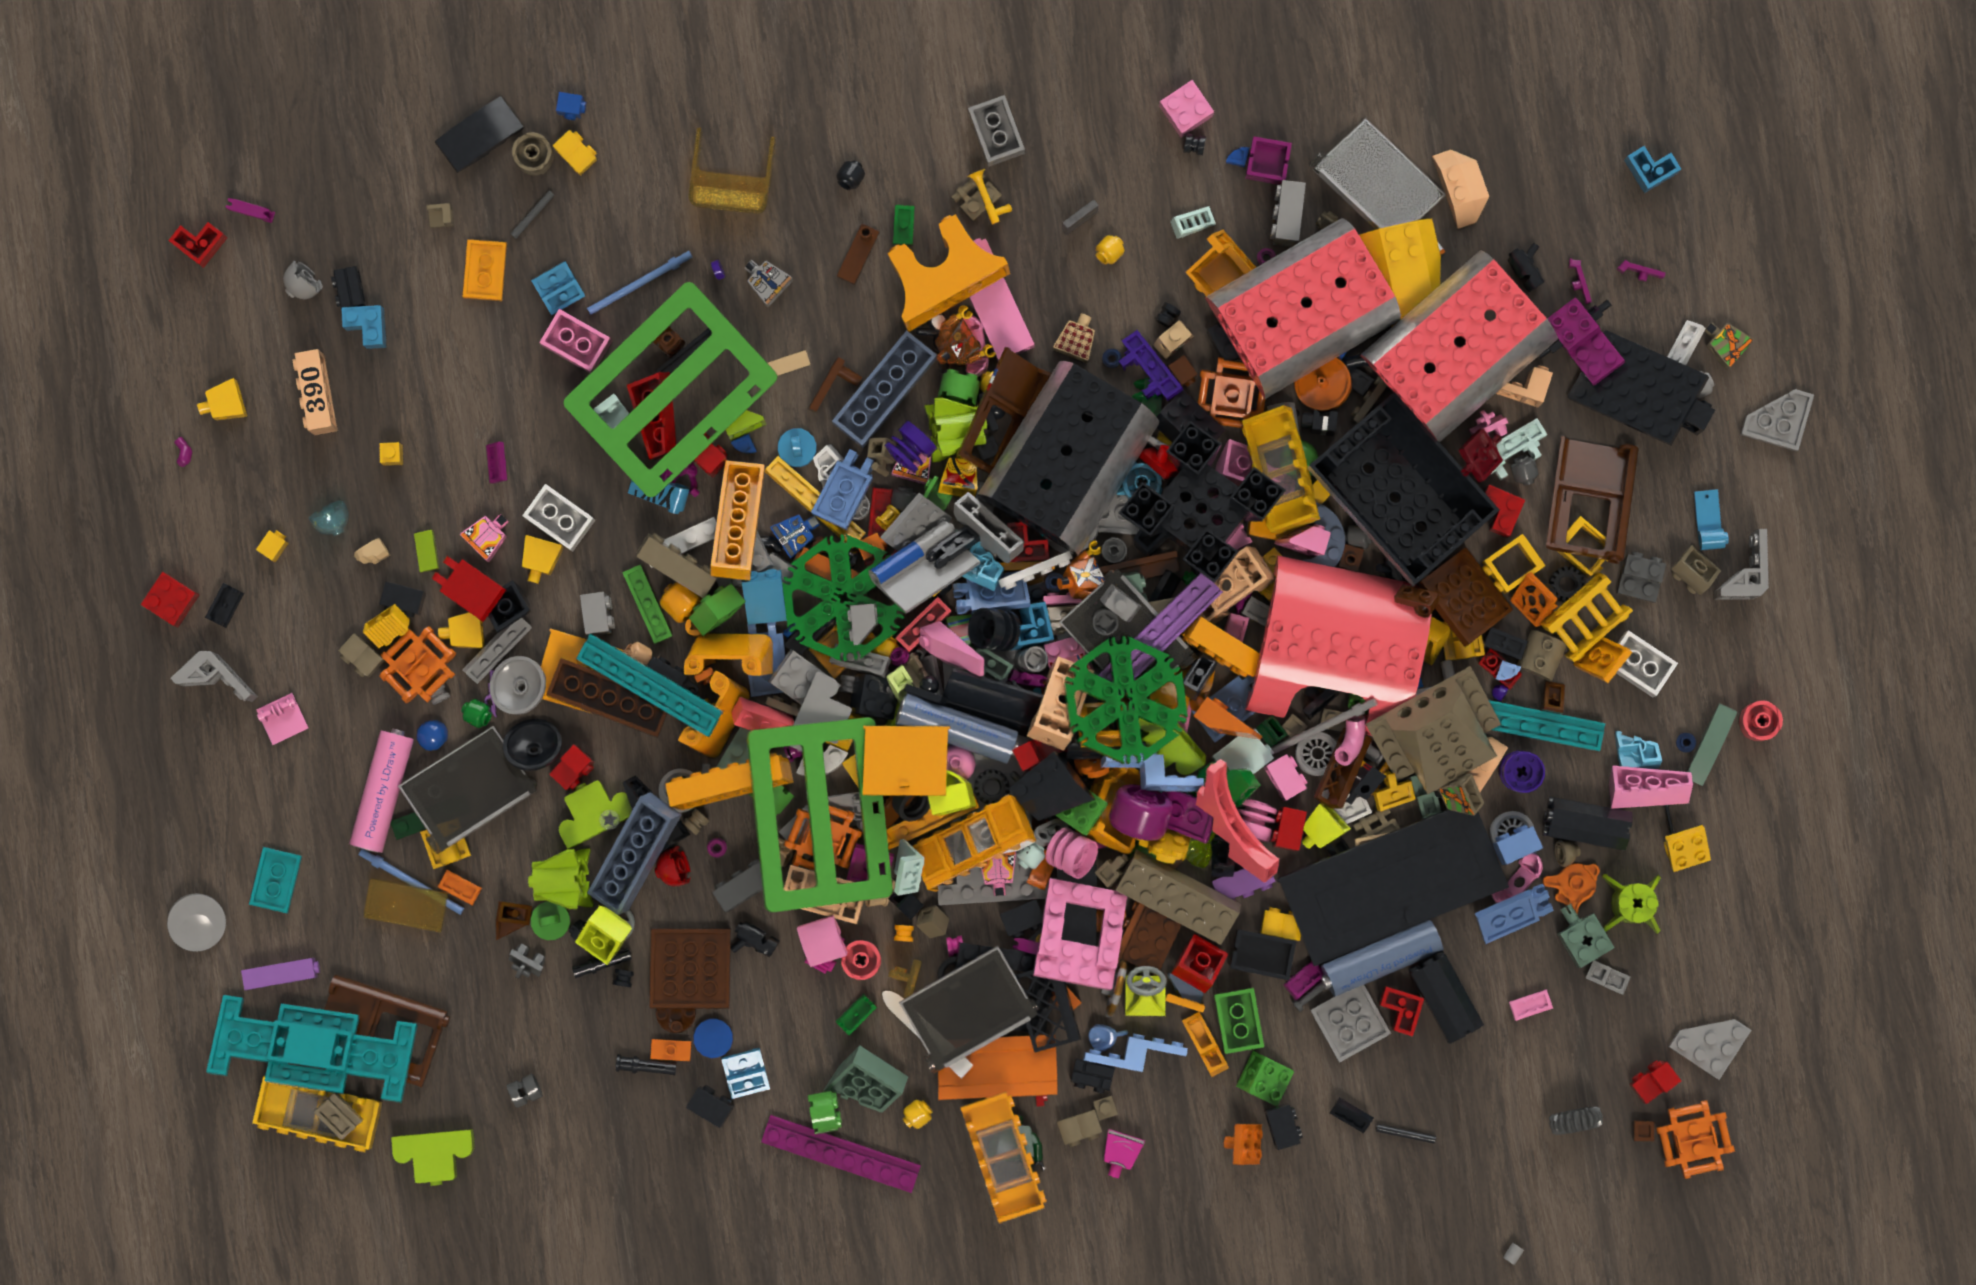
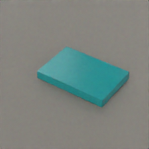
M263 847L249 905L288 914L302 856Z

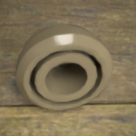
M1558 840L1555 844V857L1562 867L1571 865L1576 860V857L1580 856L1579 846L1574 845L1568 840Z

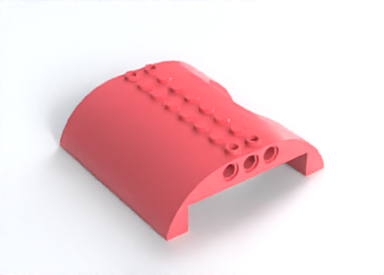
M1277 555L1273 574L1276 575L1254 684L1252 691L1248 692L1245 710L1284 718L1294 695L1300 689L1307 686H1318L1356 694L1365 701L1375 698L1378 705L1368 709L1367 715L1364 714L1367 724L1415 697L1428 641L1431 615L1428 618L1420 617L1416 614L1414 607L1395 602L1394 596L1403 584L1411 586L1409 582ZM1365 725V735L1372 736Z

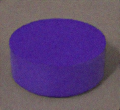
M715 260L711 262V267L717 280L725 278L720 261Z

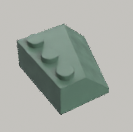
M859 1045L839 1065L824 1088V1092H836L841 1094L840 1097L847 1100L848 1097L855 1099L860 1105L883 1113L903 1093L908 1076Z

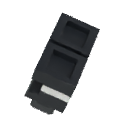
M1315 409L1313 414L1303 413L1301 428L1311 429V434L1334 436L1338 412L1330 411L1329 417L1320 416L1319 412Z

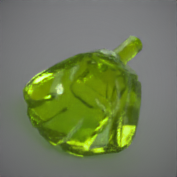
M1213 832L1210 835L1209 841L1206 844L1198 840H1193L1189 843L1186 859L1192 865L1202 868L1208 866L1212 855L1209 842L1214 839V835H1217Z

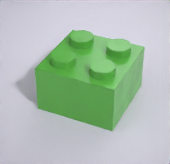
M732 583L726 587L722 585L714 591L712 596L708 594L700 601V604L692 609L694 613L689 619L702 636H705L729 620L746 601Z

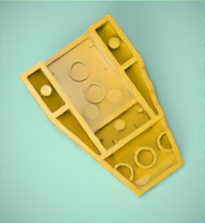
M1432 219L1411 221L1359 235L1394 293L1399 305L1401 319L1440 286L1441 255Z

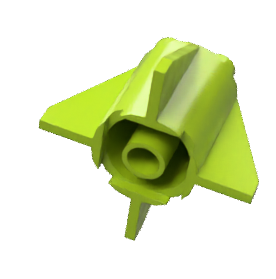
M942 397L934 398V405H924L929 420V430H932L933 435L930 438L937 447L936 451L932 454V463L940 462L958 452L978 406H968ZM986 420L975 445L986 444V435L984 433V429H987Z
M590 848L581 849L576 852L574 849L565 850L545 861H533L532 876L528 877V884L530 888L533 887L534 900L549 901L568 909H577L578 906L593 907L592 897L587 893L590 881H586V875H589L588 861L591 853Z
M1607 874L1601 876L1615 890L1611 899V908L1615 916L1603 927L1605 932L1621 921L1626 923L1646 922L1656 934L1661 931L1653 917L1659 904L1654 893V889L1661 879L1659 875L1647 885L1641 883L1621 885ZM1633 899L1636 901V907H1633Z

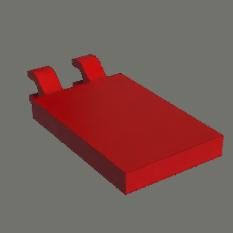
M447 556L443 563L454 571L448 579L435 572L432 579L442 585L441 593L484 622L506 589L463 559L458 564Z

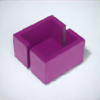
M1253 136L1245 179L1281 185L1282 180H1286L1292 143Z

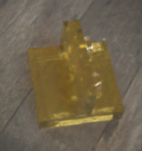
M913 960L910 974L906 973L907 969L895 966V970L890 969L888 977L907 982L903 998L909 997L914 992L922 964L920 960Z

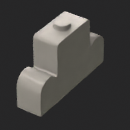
M969 492L954 503L956 519L962 525H968L980 536V545L986 552L989 551L993 555L995 561L1000 558L1003 562L1009 563L1023 551L1024 541Z
M818 671L816 672L793 726L848 720L852 709L830 698L837 693L839 688L835 679ZM839 740L829 742L837 744ZM800 745L791 746L797 750L802 751V747Z

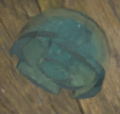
M338 500L322 507L323 510L319 514L316 511L308 518L314 529L319 533L337 536L344 532L343 527L349 521V511L345 502Z

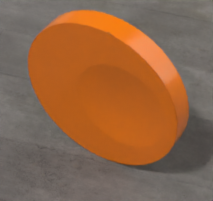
M1338 358L1331 360L1295 381V391L1301 402L1308 408L1319 412L1331 411L1341 406L1348 398L1352 388L1351 374L1346 365Z

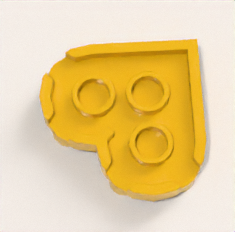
M1167 828L1165 835L1158 840H1136L1139 841L1140 846L1148 848L1149 854L1153 853L1156 855V860L1173 864L1175 860L1181 859L1184 861L1187 857L1190 837Z

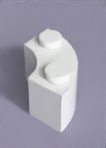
M830 745L823 752L825 775L837 770L847 759L849 753ZM803 758L796 772L801 776H805Z

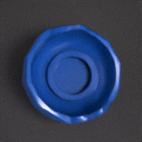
M429 720L418 728L416 739L420 747L425 750H437L448 740V729L444 723L438 720Z

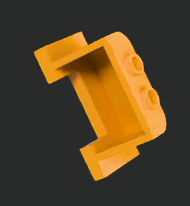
M1222 229L1207 238L1213 247L1186 271V274L1195 283V288L1208 296L1255 269L1256 266Z

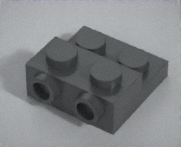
M1638 552L1626 555L1617 594L1656 603L1666 563H1662L1663 559L1658 557H1651V559L1643 558V554Z

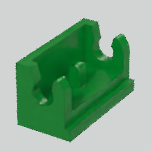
M863 993L838 1018L836 1023L850 1036L877 1006Z

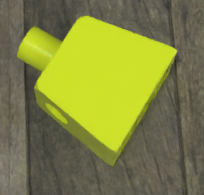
M1320 803L1304 824L1303 830L1307 836L1302 839V843L1308 849L1314 844L1322 848L1348 832L1351 828L1334 809H1330L1323 803Z

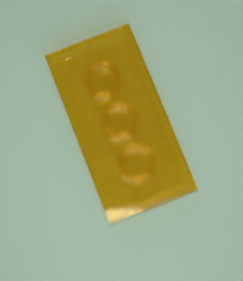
M371 878L363 918L442 932L448 893Z

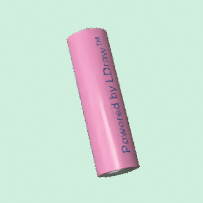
M392 728L390 733L380 730L349 842L354 847L383 853L400 792L398 786L402 784L414 741L412 738L405 737L404 731Z

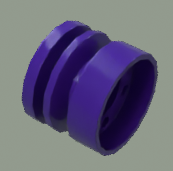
M906 421L898 430L903 437L902 440L892 436L891 439L896 446L890 442H887L884 446L892 458L902 467L916 473L918 468L913 462L915 461L922 466L923 461L919 455L922 454L929 458L936 451L937 447L915 425Z
M1514 751L1502 759L1499 766V777L1508 789L1520 793H1529L1536 790L1542 784L1545 778V767L1537 755L1526 751ZM1523 767L1522 771L1524 774L1517 776L1518 771L1516 769Z

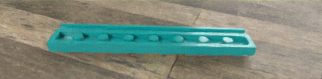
M589 634V638L585 641L576 658L707 737L711 736L720 715L724 712L593 634Z
M1489 700L1501 725L1492 729L1493 731L1594 751L1601 750L1606 723Z

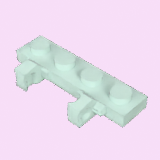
M1537 418L1502 438L1496 447L1503 461L1492 473L1495 472L1499 480L1508 476L1502 466L1506 463L1505 460L1520 451H1528L1534 460L1541 457L1537 447L1540 446L1539 440L1546 437L1547 433Z

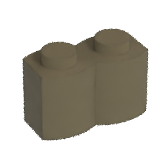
M355 633L338 650L342 654L340 658L347 664L351 662L355 665L356 668L354 670L361 677L366 675L370 678L385 661L379 653Z
M1095 1109L1057 1121L1064 1144H1069L1070 1147L1081 1144L1080 1140L1087 1137L1089 1141L1099 1138V1133H1102Z

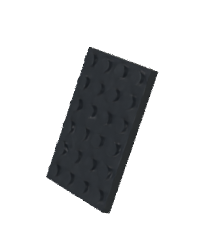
M1604 330L1603 334L1622 356L1625 363L1595 386L1581 372L1568 395V399L1672 446L1707 383L1709 376L1608 330Z

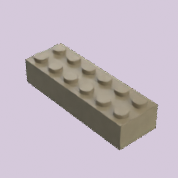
M1137 849L1116 886V891L1220 945L1240 914L1241 903Z

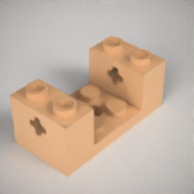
M1538 365V367H1533L1529 372L1524 388L1518 382L1507 383L1496 394L1538 408L1544 402L1553 373L1549 372V368Z
M1246 546L1239 551L1216 583H1214L1223 593L1199 615L1200 617L1215 625L1230 614L1228 612L1230 607L1254 590L1262 591L1275 582V576L1256 548ZM1228 579L1231 582V588L1225 591L1222 584Z
M1058 656L1050 667L1047 676L1048 680L1045 682L1047 686L1038 712L1032 719L1027 736L1064 751L1072 739L1073 734L1071 731L1076 725L1069 729L1066 704L1059 701V696H1065V678L1073 679L1075 676L1074 673L1069 671L1071 667H1074L1071 666L1074 662ZM1087 668L1089 672L1094 674V670ZM1079 690L1075 692L1078 716L1087 695Z
M790 865L784 886L785 891L816 886L815 871ZM836 877L838 884L852 883V881ZM864 900L802 908V910L825 916L834 915L836 919L858 924Z

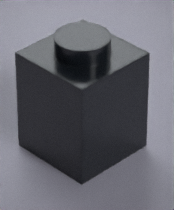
M894 892L888 898L910 920L924 906L912 893L897 895Z

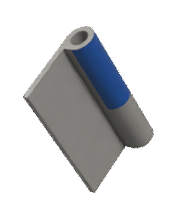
M943 521L869 570L868 573L873 583L899 608L908 613L978 566L980 561L969 550L948 561L947 565L940 569L934 567L936 560L929 562L926 559L928 552L932 551L939 543L956 532L952 523Z

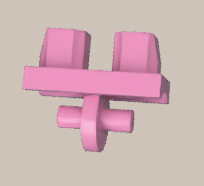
M1485 410L1480 411L1481 417L1475 420L1477 426L1469 429L1471 435L1477 430L1484 428L1488 436V432L1492 430L1495 431V434L1503 436L1508 433L1506 427L1508 421L1501 414L1495 417L1494 412L1487 414Z

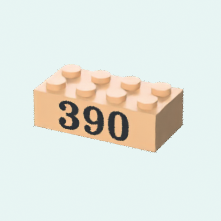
M318 349L295 353L293 366L294 370L298 371L299 378H296L298 390H301L302 393L299 401L301 409L305 411V417H303L304 428H307L313 435L338 431L325 355Z

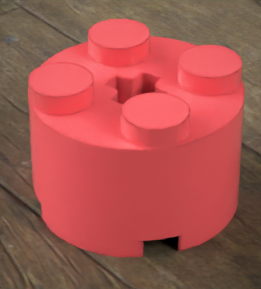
M1757 701L1747 705L1742 709L1739 717V726L1746 738L1753 741H1765L1773 738L1780 731L1783 724L1781 711L1769 701ZM1757 719H1764V723H1758Z
M858 940L846 946L848 953L847 956L841 957V965L849 977L856 980H866L878 972L881 966V954L874 944ZM858 955L861 957L866 956L865 965L856 963Z

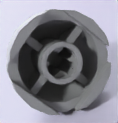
M293 261L284 273L285 291L292 298L296 297L303 300L313 298L322 290L323 286L320 280L316 282L312 275L316 274L301 262L296 264V261Z

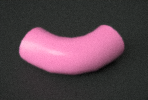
M1353 716L1346 720L1344 740L1335 751V759L1343 766L1351 764L1362 748L1365 737V716Z

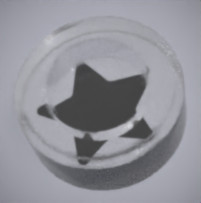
M606 810L600 815V824L607 830L615 829L620 823L618 813L613 810Z

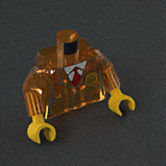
M965 305L959 307L958 314L954 313L941 323L939 336L935 341L936 346L940 350L936 359L941 364L947 362L948 364L968 365L981 360L985 355L990 358L996 355V352L987 354V350L993 347L989 344L985 345L982 351H979L981 346L964 321V319H969L973 315L971 311L964 314L968 309Z

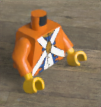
M1097 541L1090 542L1089 550H1084L1070 562L1071 564L1067 565L1063 577L1057 580L1058 588L1060 590L1068 589L1073 599L1084 600L1104 581L1095 557H1091L1092 554L1099 555L1101 553V547L1093 550V547L1098 544Z

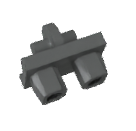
M522 943L515 950L512 949L509 954L508 960L514 963L511 968L517 971L515 977L519 979L521 975L529 978L531 973L540 977L545 957L536 953L532 960L527 958L526 955L529 952V948Z

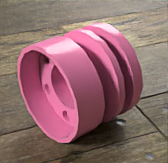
M1245 800L1241 804V806L1245 807V810L1237 809L1238 813L1243 816L1242 819L1246 826L1259 841L1269 843L1272 830L1265 826V822L1275 823V819L1267 817V815H1277L1278 810L1260 801Z
M1064 827L1052 837L1046 851V860L1048 864L1079 879L1084 877L1094 865L1098 854V845L1095 841L1081 836L1080 833Z

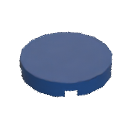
M708 1019L701 1022L696 1028L694 1045L703 1056L718 1058L725 1055L731 1049L733 1033L724 1021Z

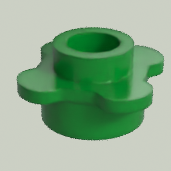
M1185 571L1181 579L1188 585L1197 576L1192 571L1190 573Z

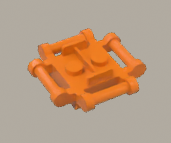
M1218 357L1216 372L1210 370L1200 371L1201 384L1197 403L1205 411H1209L1210 416L1220 425L1237 427L1242 430L1244 427L1242 420L1216 417V414L1240 417L1245 420L1264 413L1266 399H1264L1259 391L1256 410H1251L1254 386L1256 385L1251 375L1242 376L1222 373L1223 368L1248 371L1243 362L1229 361ZM1209 379H1215L1212 403L1207 404L1206 397Z
M430 626L426 627L419 637L411 629H408L387 652L384 651L380 655L390 666L383 670L379 677L383 681H387L402 696L401 699L406 704L412 701L417 694L428 703L432 699L431 696L449 678L452 679L455 673L447 664L455 657L456 652L453 649H449L434 634V630ZM411 638L414 642L394 661L392 657ZM428 639L444 654L441 659L425 644ZM395 672L412 687L410 691H407L392 676Z
M829 805V814L843 818V822L830 818L835 864L848 869L850 866L849 860L857 840L861 838L863 832L849 826L854 818L853 811H844ZM798 808L792 830L783 846L796 850L792 860L793 866H802L815 871L814 862L802 858L803 853L813 856L809 812ZM804 818H807L802 829V832L800 834V837L798 839V842L796 843L795 841L802 826V823L804 821ZM849 833L851 837L842 859L838 858L837 856L840 854L846 839L845 835Z
M1707 1100L1700 1101V1104L1683 1108L1667 1109L1670 1124L1656 1128L1657 1134H1660L1666 1159L1664 1161L1665 1167L1680 1164L1684 1179L1717 1170V1172L1724 1170L1720 1155L1735 1151L1734 1145H1731L1725 1120L1727 1118L1726 1112L1710 1115ZM1701 1111L1703 1113L1701 1117L1677 1122V1117ZM1712 1121H1718L1724 1147L1718 1148ZM1669 1131L1672 1134L1677 1158H1673L1667 1133ZM1713 1156L1714 1162L1688 1167L1687 1162Z

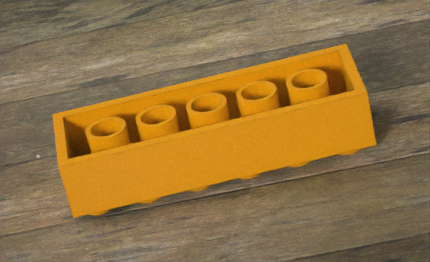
M725 460L711 560V576L740 580L751 579L764 482V464Z
M776 753L769 754L773 787L793 783L789 759ZM749 759L746 760V763L740 765L739 763L728 764V768L720 770V767L709 769V773L702 774L701 772L690 774L689 778L676 777L671 779V782L665 783L670 807L686 810L753 793Z

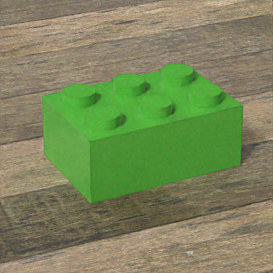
M1254 988L1214 994L1224 1054L1264 1047Z

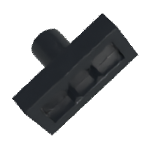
M1309 686L1304 693L1312 702L1303 709L1305 716L1311 720L1339 695L1338 690L1327 688L1323 693H1320L1315 686Z

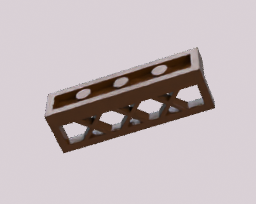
M1177 551L1099 567L1104 580L1117 569L1121 573L1137 570L1144 576V579L1162 576L1166 569L1173 573L1180 572Z
M1343 728L1314 798L1330 809H1343L1372 741V738L1365 735L1362 748L1351 764L1347 766L1339 765L1335 759V751L1344 740L1346 728ZM1333 770H1336L1337 778L1332 782L1330 775ZM1327 787L1329 790L1328 799L1322 796L1324 789Z

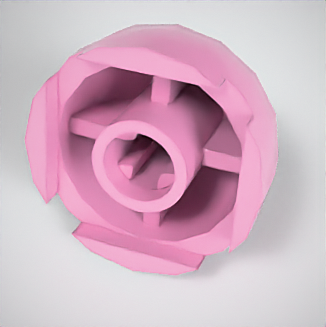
M949 745L947 750V770L962 776L966 780L970 779L976 766L974 755L971 751Z

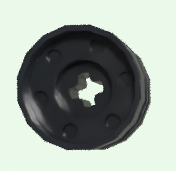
M979 608L972 614L969 620L968 636L973 646L978 649L1009 651L1016 646L1021 633L1020 621L1018 616L1010 610Z

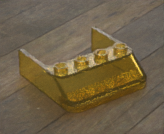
M697 128L689 188L690 203L695 207L751 214L764 212L767 207L776 145L775 137L770 139L766 177L740 176L706 172L699 169L703 133L701 128Z

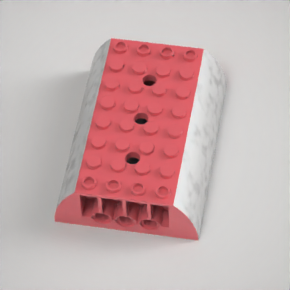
M1343 218L1205 297L1264 399L1401 319L1399 305L1394 293L1356 229ZM1337 278H1343L1346 281L1344 288H1338L1335 285ZM1302 298H1309L1312 301L1311 307L1304 308L1301 305ZM1273 317L1277 320L1278 324L1275 328L1267 326L1266 321L1268 318Z
M1480 250L1361 354V357L1392 392L1398 395L1435 439L1440 442L1558 340V336L1548 319L1491 256ZM1486 311H1494L1496 318L1493 321H1487L1484 317ZM1463 337L1466 344L1463 347L1455 346V338ZM1425 364H1434L1435 371L1432 374L1426 373L1424 371Z

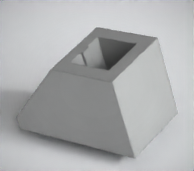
M877 604L850 606L851 610H848V621L852 622V630H849L850 641H853L854 645H860L878 624Z

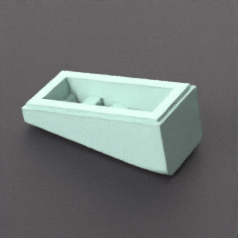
M1209 206L1176 216L1171 220V225L1177 239L1216 224ZM1204 213L1207 223H1204L1201 214ZM1195 216L1197 217V220H1198V222H1199V225H1198V226H1197L1196 221H1195V219H1194ZM1187 219H1189V221H1190L1191 228H1189V225H1188V223H1187Z

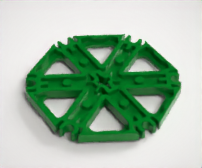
M841 534V541L839 543H835L834 537L830 536L831 544L829 545L828 537H826L792 562L790 565L796 566L797 569L788 567V570L793 572V577L783 578L785 581L791 582V585L783 583L787 628L795 624L796 626L791 627L789 631L791 633L795 630L800 631V635L795 639L799 641L805 637L800 644L841 661V653H843V659L846 662L849 653H853L854 660H858L857 652L859 651L860 659H862L896 634L898 631H894L890 627L893 626L896 629H900V626L895 624V619H904V616L897 614V611L905 612L895 603L892 606H887L864 596L877 587L869 576V570L891 555L883 559L888 552L847 535V543H845V537ZM856 547L873 554L875 557L874 563L852 579L849 550ZM821 551H826L829 554L832 582L805 569L806 562ZM795 590H801L823 601L805 615L797 617L794 614L792 593ZM844 593H848L847 597L854 602L844 601V603H840L841 599L834 594L844 595ZM877 604L878 624L883 627L882 633L866 645H854V642L850 641L849 630H852V622L848 621V610H851V608L847 607V605ZM836 617L838 646L836 648H829L813 640V633Z
M1125 636L1121 637L1120 645L1115 642V637L1111 638L1110 643L1108 638L1071 666L1074 667H1071L1069 671L1074 673L1075 677L1073 679L1066 677V682H1064L1069 729L1077 725L1071 733L1081 732L1082 737L1077 741L1082 742L1085 738L1087 739L1085 743L1081 744L1082 746L1122 764L1125 762L1130 764L1131 756H1135L1136 762L1140 763L1141 755L1143 758L1142 762H1144L1180 735L1177 733H1181L1183 729L1177 726V722L1186 723L1187 720L1185 718L1188 717L1182 672L1174 675L1179 671L1180 667L1171 669L1170 663L1174 659L1170 658L1166 662L1164 661L1170 655L1129 636L1127 637L1128 645L1126 644ZM1133 650L1146 653L1157 661L1155 667L1136 681H1134L1131 652ZM1108 653L1113 682L1089 672L1087 664L1100 654ZM1167 682H1172L1176 687L1178 705L1175 709H1170L1147 697ZM1079 690L1105 703L1086 717H1079L1076 711L1075 692ZM1124 694L1127 698L1131 699V701L1128 702L1127 707L1125 705V702H1121V699L1124 697ZM1139 718L1165 729V736L1152 746L1145 747L1141 740ZM1116 719H1118L1121 743L1119 750L1107 747L1096 740V734Z

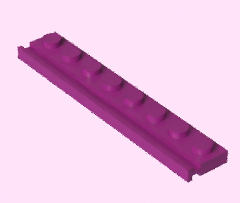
M770 1115L761 1143L912 1193L921 1165L827 1133L815 1134V1129Z

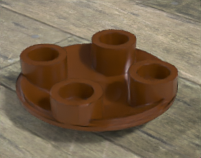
M695 1009L656 1010V1018L659 1025L670 1033L686 1031L691 1027L696 1016Z

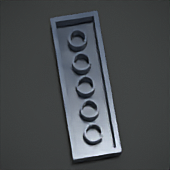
M906 330L832 420L833 425L860 447L864 448L869 442V438L875 435L936 361L937 354Z
M651 792L639 797L587 893L617 915L628 911L682 814Z

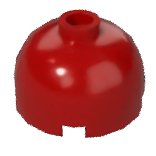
M679 846L668 848L658 856L656 861L655 874L657 878H660L662 882L672 887L688 884L691 880V877L687 878V873L691 872L688 859L684 851L679 852Z

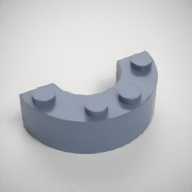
M1316 503L1320 520L1314 521L1310 525L1318 524L1324 526L1325 530L1331 532L1325 555H1319L1302 561L1335 567L1342 557L1345 547L1344 530L1340 520L1330 509Z

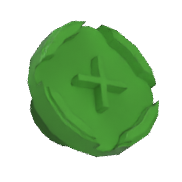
M549 901L544 902L534 909L531 916V927L538 937L545 940H557L563 937L570 927L569 912L563 906Z

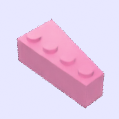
M1612 766L1609 780L1611 809L1689 803L1693 787L1691 772Z

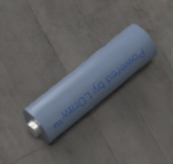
M906 693L903 697L896 716V726H950V729H948V744L1005 764L1008 763L1011 755H1014L1012 750L1019 745L1016 742L1018 735L1016 730L910 693Z
M1427 920L1321 965L1323 973L1321 977L1325 989H1330L1334 997L1442 952L1443 946L1440 936L1432 921Z

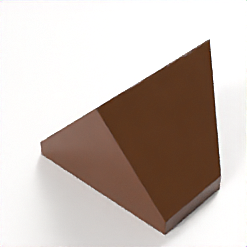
M499 901L496 916V940L529 925L532 906Z

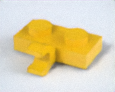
M1390 771L1383 773L1386 775L1384 782L1387 787L1373 792L1377 810L1380 812L1416 800L1412 782L1406 780L1397 783L1395 773Z

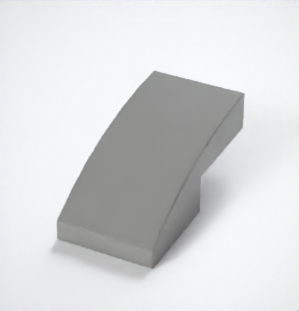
M1593 961L1586 979L1624 995L1631 977L1597 961Z

